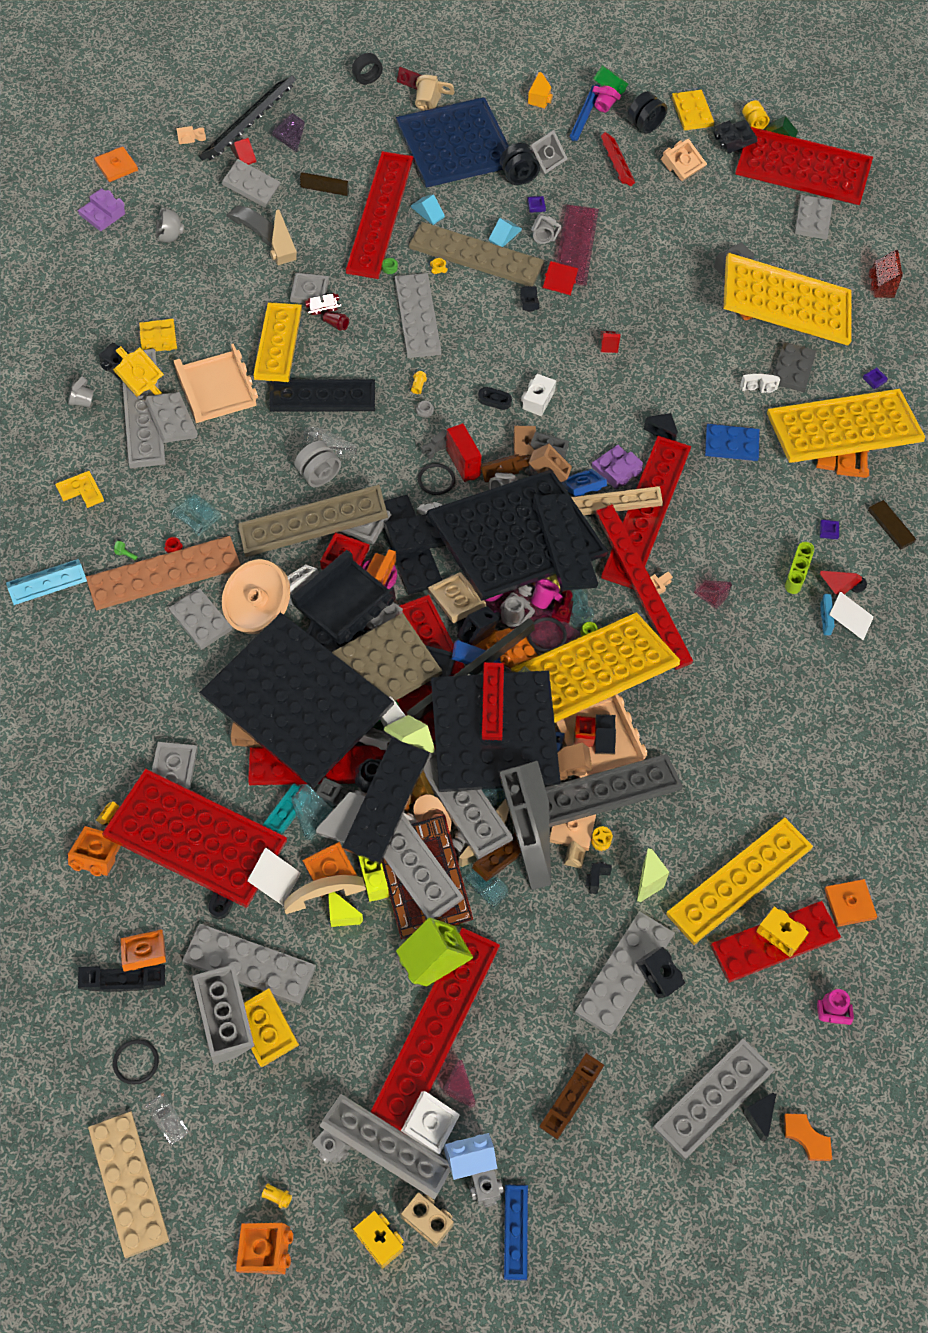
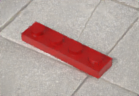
M604 132L601 135L602 144L608 151V157L613 161V168L619 174L618 179L623 184L626 183L632 186L636 182L615 138Z
M484 662L482 740H502L504 663Z

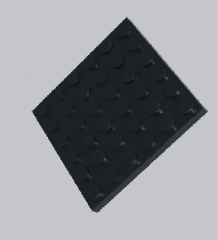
M549 670L504 673L502 740H482L483 674L431 678L439 792L503 788L499 771L538 761L544 785H560Z

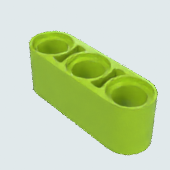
M809 542L800 543L785 583L786 591L791 594L799 593L805 581L814 553V546Z

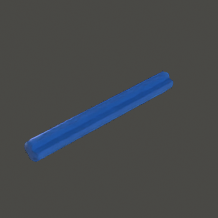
M595 85L592 86L569 137L572 141L579 139L597 99V95L592 92Z

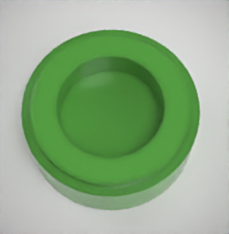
M386 258L383 260L382 271L384 273L393 274L398 270V263L395 259Z

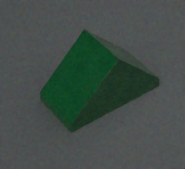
M786 116L769 123L766 127L767 131L795 138L798 133Z

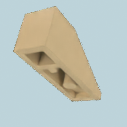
M276 210L270 255L277 265L296 260L297 251L280 210Z

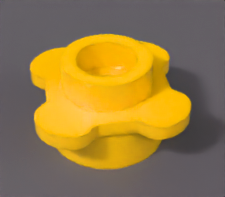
M436 258L431 261V272L433 274L446 273L448 271L445 266L446 261L442 258Z

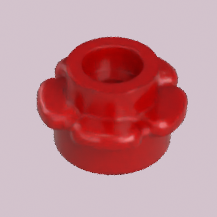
M176 537L168 538L164 547L167 553L183 548L182 543Z

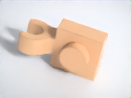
M192 126L176 128L179 144L195 142V139L199 141L206 140L204 128L194 130Z
M669 572L659 578L655 574L650 577L659 595L665 592V586L672 582L673 576Z

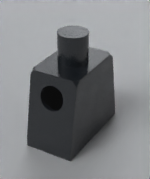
M487 606L470 613L458 632L457 638L461 642L472 646L477 645L492 634L497 623L501 620L500 613L496 610L492 611Z

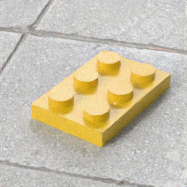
M702 90L672 93L671 98L683 130L714 127V119Z
M269 988L244 1003L254 1042V1047L251 1050L260 1067H264L299 1046L292 1029Z

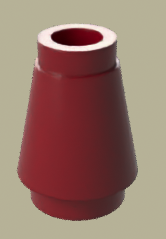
M326 312L323 316L324 322L339 331L348 328L349 318L345 314Z

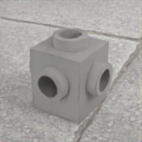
M323 1130L312 1143L320 1151L318 1153L320 1158L326 1163L329 1161L336 1164L342 1162L349 1155L348 1150L351 1148V1146L326 1130Z
M494 1169L472 1175L473 1186H469L472 1200H477L478 1206L490 1207L496 1205V1201L500 1200V1193H503V1186L501 1180L496 1179Z

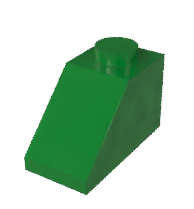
M603 65L593 78L602 86L614 88L620 95L625 92L628 83L623 78Z

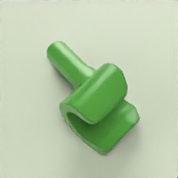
M116 541L114 545V553L116 555L123 554L135 561L137 560L138 556L125 550V543Z

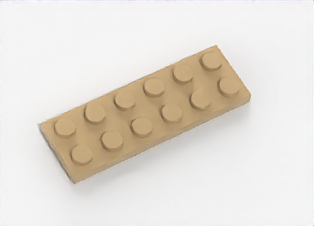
M130 1111L88 1127L124 1257L128 1258L170 1242L132 1112Z

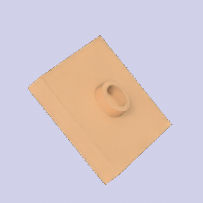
M596 814L553 826L550 842L569 846L572 841H575L586 851H589Z

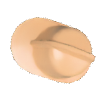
M428 794L420 796L414 804L416 820L421 822L443 816L449 834L452 819L442 802L437 797Z

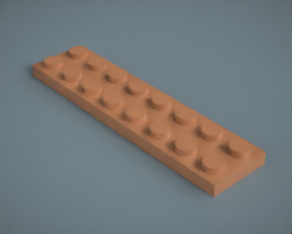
M227 536L90 575L86 579L95 609L100 610L235 571L241 565L231 537Z

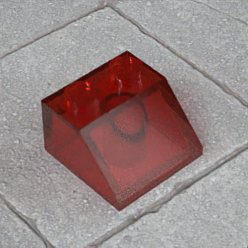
M894 250L874 261L873 267L869 270V278H872L871 291H874L875 298H895L903 276L898 250Z

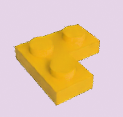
M90 471L55 484L63 501L81 495L87 508L104 502L103 496Z

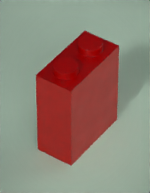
M463 423L448 428L446 451L464 482L477 479L481 473V453Z

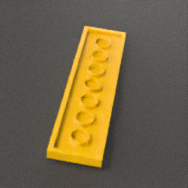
M783 818L667 911L666 915L689 941L695 945L812 850L813 845L786 818Z

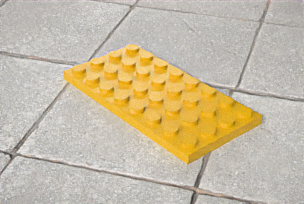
M728 253L725 265L723 309L844 345L851 343L850 289Z
M900 389L777 407L767 411L768 418L789 463L920 443L925 440V435Z
M636 612L511 669L515 672L549 670L555 723L680 665V659Z

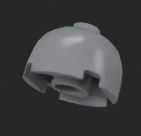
M161 208L159 215L162 218L157 221L156 238L158 237V242L170 243L176 240L179 234L183 233L184 225L181 224L180 217L176 212Z

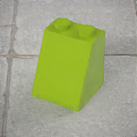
M430 917L396 950L400 958L399 962L408 972L409 980L414 984L426 987L473 958L455 926Z

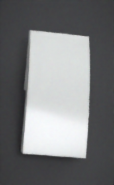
M768 374L743 375L740 387L742 391L759 388L761 393H771L778 389L780 378Z

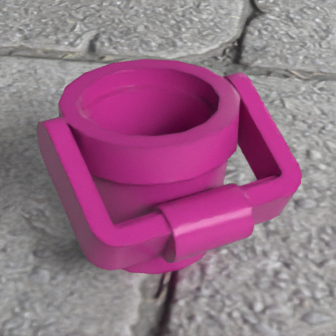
M610 86L593 87L592 92L597 95L595 107L601 112H608L611 106L617 100H620L621 95Z
M541 579L536 581L531 602L536 607L546 609L553 599L561 603L564 597L558 593L559 587L554 582L548 579Z
M835 989L827 993L822 1000L817 1001L818 1018L820 1021L852 1024L854 1019L853 1006L850 1004L848 993L844 990Z

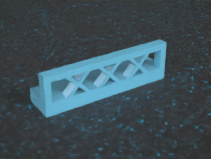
M79 559L6 582L12 602L16 605L86 582L87 580Z

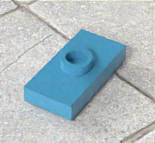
M824 594L820 603L824 635H831L835 627V619L830 616L833 608L831 594Z

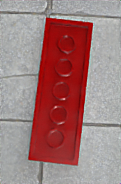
M823 901L788 913L789 918L801 923L809 932L791 958L841 938ZM760 925L723 938L710 945L728 983L791 958L756 932Z

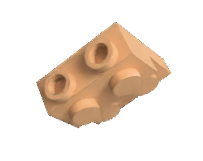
M689 139L684 142L682 140L674 145V148H668L662 153V162L670 172L674 170L681 181H684L707 165Z

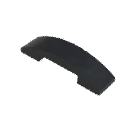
M152 965L125 972L123 969H101L100 966L78 967V989L123 992L165 987V965Z

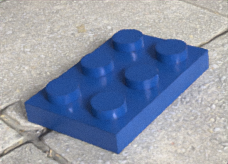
M707 424L705 456L758 461L760 429Z

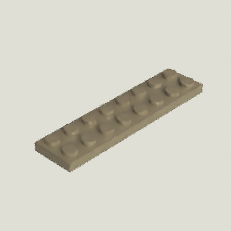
M421 222L409 244V249L526 286H534L544 265L543 259L425 222Z
M379 484L238 523L244 554L246 557L386 519L388 514Z

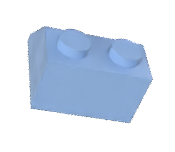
M489 1133L457 1140L444 1146V1152L454 1180L497 1169L494 1146Z

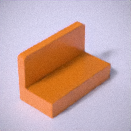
M389 549L386 556L375 553L367 569V572L384 586L396 563V551Z

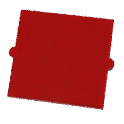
M550 261L548 271L545 273L546 278L543 288L571 296L573 286L576 284L578 268Z

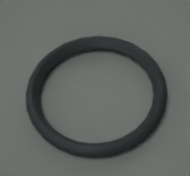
M439 463L425 466L418 474L420 488L431 495H442L449 492L456 480L454 472L448 466ZM441 467L450 473L452 481L450 486L443 491H431L422 484V474L429 468Z
M542 617L533 621L534 625L542 621L554 622L563 632L561 643L549 649L537 646L531 639L530 633L527 639L533 648L541 652H549L565 644L567 632L560 621L550 617Z
M140 1039L130 1040L121 1045L113 1058L114 1073L122 1082L131 1085L142 1084L148 1081L155 1074L159 1064V1055L155 1047L151 1043ZM132 1044H143L150 1048L154 1055V1066L151 1072L139 1080H129L123 1077L117 1067L120 1053Z

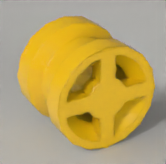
M601 826L593 831L591 844L596 850L605 851L610 847L613 838L611 830Z

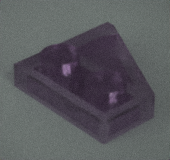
M292 113L273 130L272 135L297 152L305 122Z

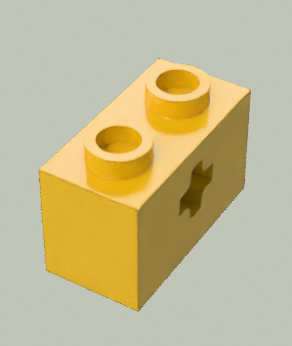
M775 906L756 931L790 958L809 933L801 923L793 921L785 911L777 909Z
M374 1210L353 1228V1231L383 1269L404 1251L402 1245L404 1241L396 1231L392 1233L387 1227L390 1223L382 1213L378 1215ZM376 1235H385V1242L382 1243L380 1240L375 1242Z

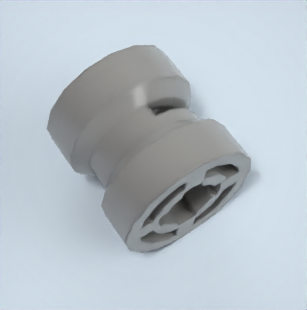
M457 830L455 837L450 839L453 853L460 857L468 847V844L459 830Z

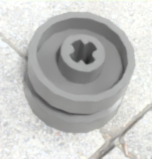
M316 441L307 445L299 452L294 462L295 468L304 476V479L311 487H320L328 483L338 474L341 468L340 459L324 441Z

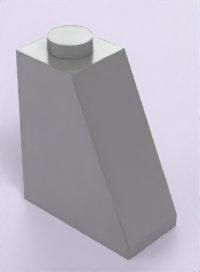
M361 791L349 792L316 829L317 835L344 843L367 793Z

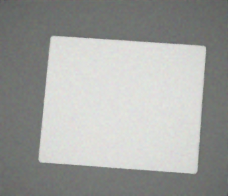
M842 592L839 593L830 612V616L864 640L873 620V616Z
M265 848L248 882L284 906V901L289 897L301 873Z

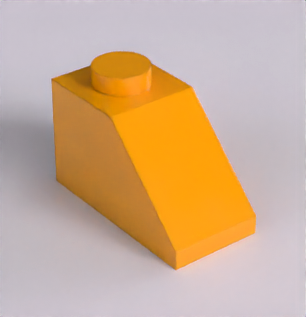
M539 72L529 90L528 104L545 109L547 104L551 103L553 94H551L549 82L543 73Z

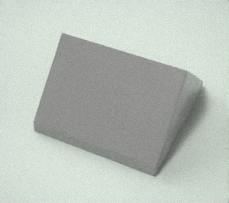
M554 130L530 145L540 164V172L542 174L548 173L568 159Z

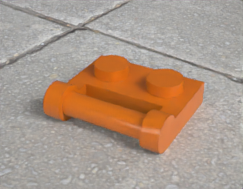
M869 451L837 455L836 475L869 477ZM856 453H860V469H855Z

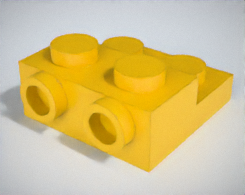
M174 319L139 323L142 350L170 351L177 349Z

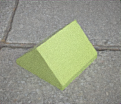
M410 715L385 726L383 730L402 742L431 753L435 751L428 725Z
M649 848L642 868L637 898L639 902L664 888L669 875L668 869L655 852Z

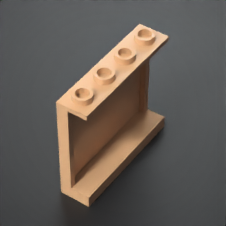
M231 344V352L182 365L180 359L173 360L176 374L196 423L256 406L257 391L251 387L253 385L251 377L246 375V365L244 362L241 363V353L239 350H236L234 344Z
M616 694L555 722V732L565 733L563 747L575 745L576 716L595 717L596 727V714L616 715L615 755L595 754L594 741L593 747H589L592 771H588L582 776H575L576 779L645 760L647 756L646 747L644 744L641 745L639 741V732L632 726L631 715L629 712H626L621 695Z

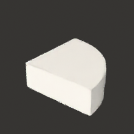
M437 502L422 504L417 508V512L424 515L427 514V510L442 506V504Z

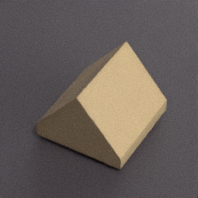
M572 841L568 846L564 865L582 868L586 850L575 841Z

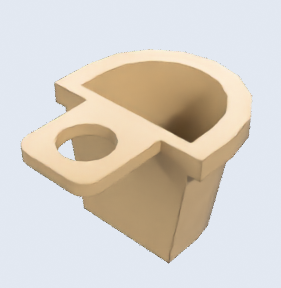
M419 76L416 81L417 94L415 105L422 111L436 108L441 98V93L454 95L453 84L440 82L437 76ZM443 86L448 87L450 90L443 89Z

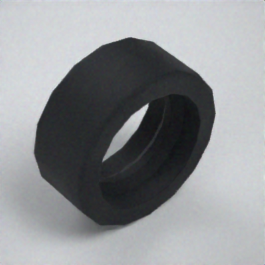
M373 53L360 55L352 64L353 75L360 84L364 85L375 82L383 71L382 63ZM374 63L369 72L361 74L362 69L366 65Z

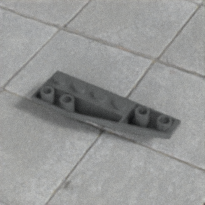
M538 761L499 771V777L531 890L551 885L549 799Z

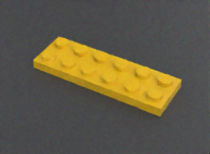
M267 304L253 374L254 380L289 382L302 305Z

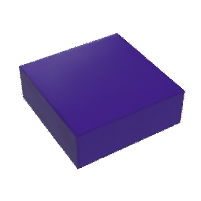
M544 196L527 198L529 213L546 211Z
M877 367L863 376V379L873 389L878 388L888 380Z
M821 520L820 538L838 540L839 521Z

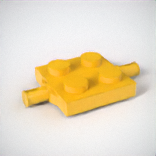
M120 346L116 352L122 357V361L113 369L136 397L149 389L154 395H160L162 392L155 386L157 380L164 375L140 347L135 352L127 354L122 346Z

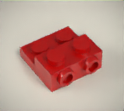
M335 532L320 560L321 569H325L346 550L352 553L353 561L362 567V562L370 549L369 544Z

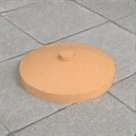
M262 559L249 561L236 569L228 579L222 595V610L228 623L243 633L259 634L280 613L284 615L290 600V583L287 575L276 564Z

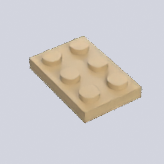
M461 572L428 587L430 595L453 623L486 606V602L480 600L469 581Z

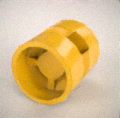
M757 100L747 103L742 110V114L750 127L764 129L770 121L763 106Z

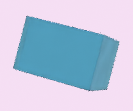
M434 194L422 197L411 205L412 209L432 225L445 217Z
M499 218L489 237V241L504 247L522 228L509 220Z

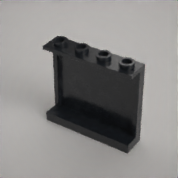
M346 550L292 595L294 607L342 646L345 642L350 641L359 630L364 629L369 621L378 617L384 608L392 605L396 596L394 587L386 588L353 561L352 553Z

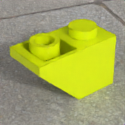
M359 856L369 902L388 898L389 891L382 862L380 865Z

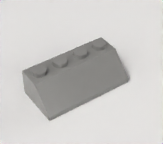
M235 965L193 975L192 978L213 1064L235 1059L254 1047Z

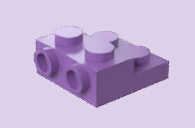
M102 188L89 197L90 202L78 210L79 215L99 231L104 230L125 215L123 201L120 198L116 200L111 191H105Z
M616 445L592 462L591 467L606 478L607 482L616 489L619 486L626 485L633 476H638L642 472L643 462L632 452L627 453L619 445Z

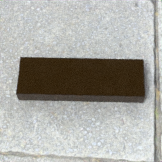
M303 172L300 174L301 188L348 196L349 183L347 180Z
M884 500L869 507V513L900 550L915 543L916 538Z

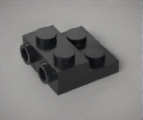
M729 120L715 126L714 136L716 140H719L721 148L725 149L728 154L758 142L757 136L746 120L739 121L733 125Z

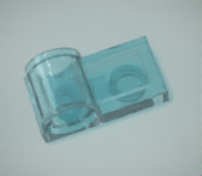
M582 589L573 590L572 598L575 605L572 608L570 621L575 627H581L584 623L592 621L594 613L593 609L587 604L588 597L586 592H583Z
M475 870L465 877V882L493 908L508 895L506 885L497 877H492L486 882Z

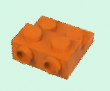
M507 628L495 632L489 639L491 646L514 629ZM525 637L504 653L500 659L501 663L513 668L538 657V655L530 645L527 637Z
M85 826L68 853V865L75 871L84 869L90 871L94 876H101V874L107 876L115 863V856L121 846L104 838L102 835L103 831Z
M241 1223L236 1272L285 1274L286 1268H289L291 1264L288 1244L293 1242V1232L290 1230V1226L284 1223Z

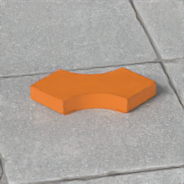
M784 1114L785 1138H791L799 1142L807 1152L809 1161L832 1160L831 1138L817 1133L811 1127L807 1114Z

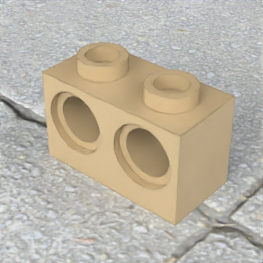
M418 1192L401 1213V1219L434 1247H437L453 1227L454 1222L451 1220L453 1217L445 1209L442 1208L440 1211L434 1206L435 1201L426 1194L422 1196ZM423 1206L426 1209V1213L423 1216H417L413 1211L415 1207ZM436 1220L444 1224L443 1229L440 1231H435L431 1227V1224Z

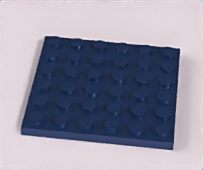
M485 97L396 117V123L411 156H413V161L426 188L503 170L500 165V157L509 145Z

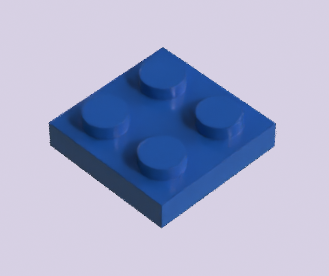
M593 469L570 475L567 480L561 482L564 488L574 496H583L586 492L598 491L602 487L607 486L606 478Z

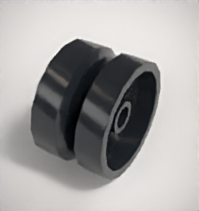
M646 91L633 101L628 110L627 118L633 125L638 126V129L643 133L649 134L656 130L664 121L668 108L654 94Z
M516 143L509 146L500 157V165L509 183L513 185H523L531 182L540 171V164L531 146L527 143Z

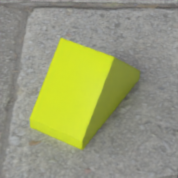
M329 893L331 927L360 925L363 922V914L337 893Z

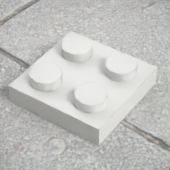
M423 1091L401 1131L435 1154H440L460 1114L426 1091Z

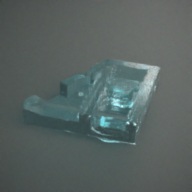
M304 784L292 797L291 801L305 839L311 840L316 834V829L333 809L307 784Z

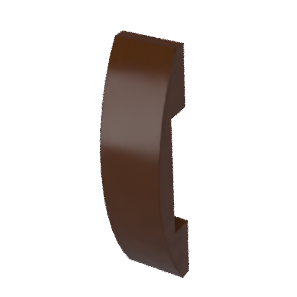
M586 1053L539 1128L558 1140L595 1083L604 1064Z

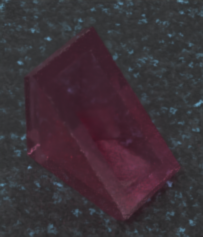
M705 580L694 593L717 610L728 598L732 584L727 581Z
M459 1060L444 1086L443 1094L472 1108L475 1107V1098L463 1061Z

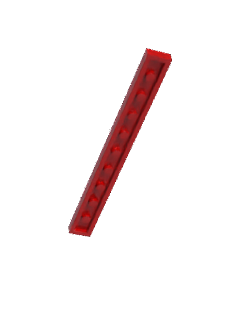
M613 504L596 510L595 514L656 634L680 659V665L674 667V669L678 670L692 664L693 659Z

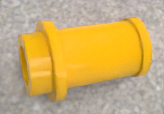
M417 371L413 376L414 381L411 392L421 394L427 377L424 372Z
M269 1183L265 1186L267 1190L264 1188L262 1198L278 1204L279 1208H287L289 1206L292 1195L289 1194L288 1190L284 1192Z

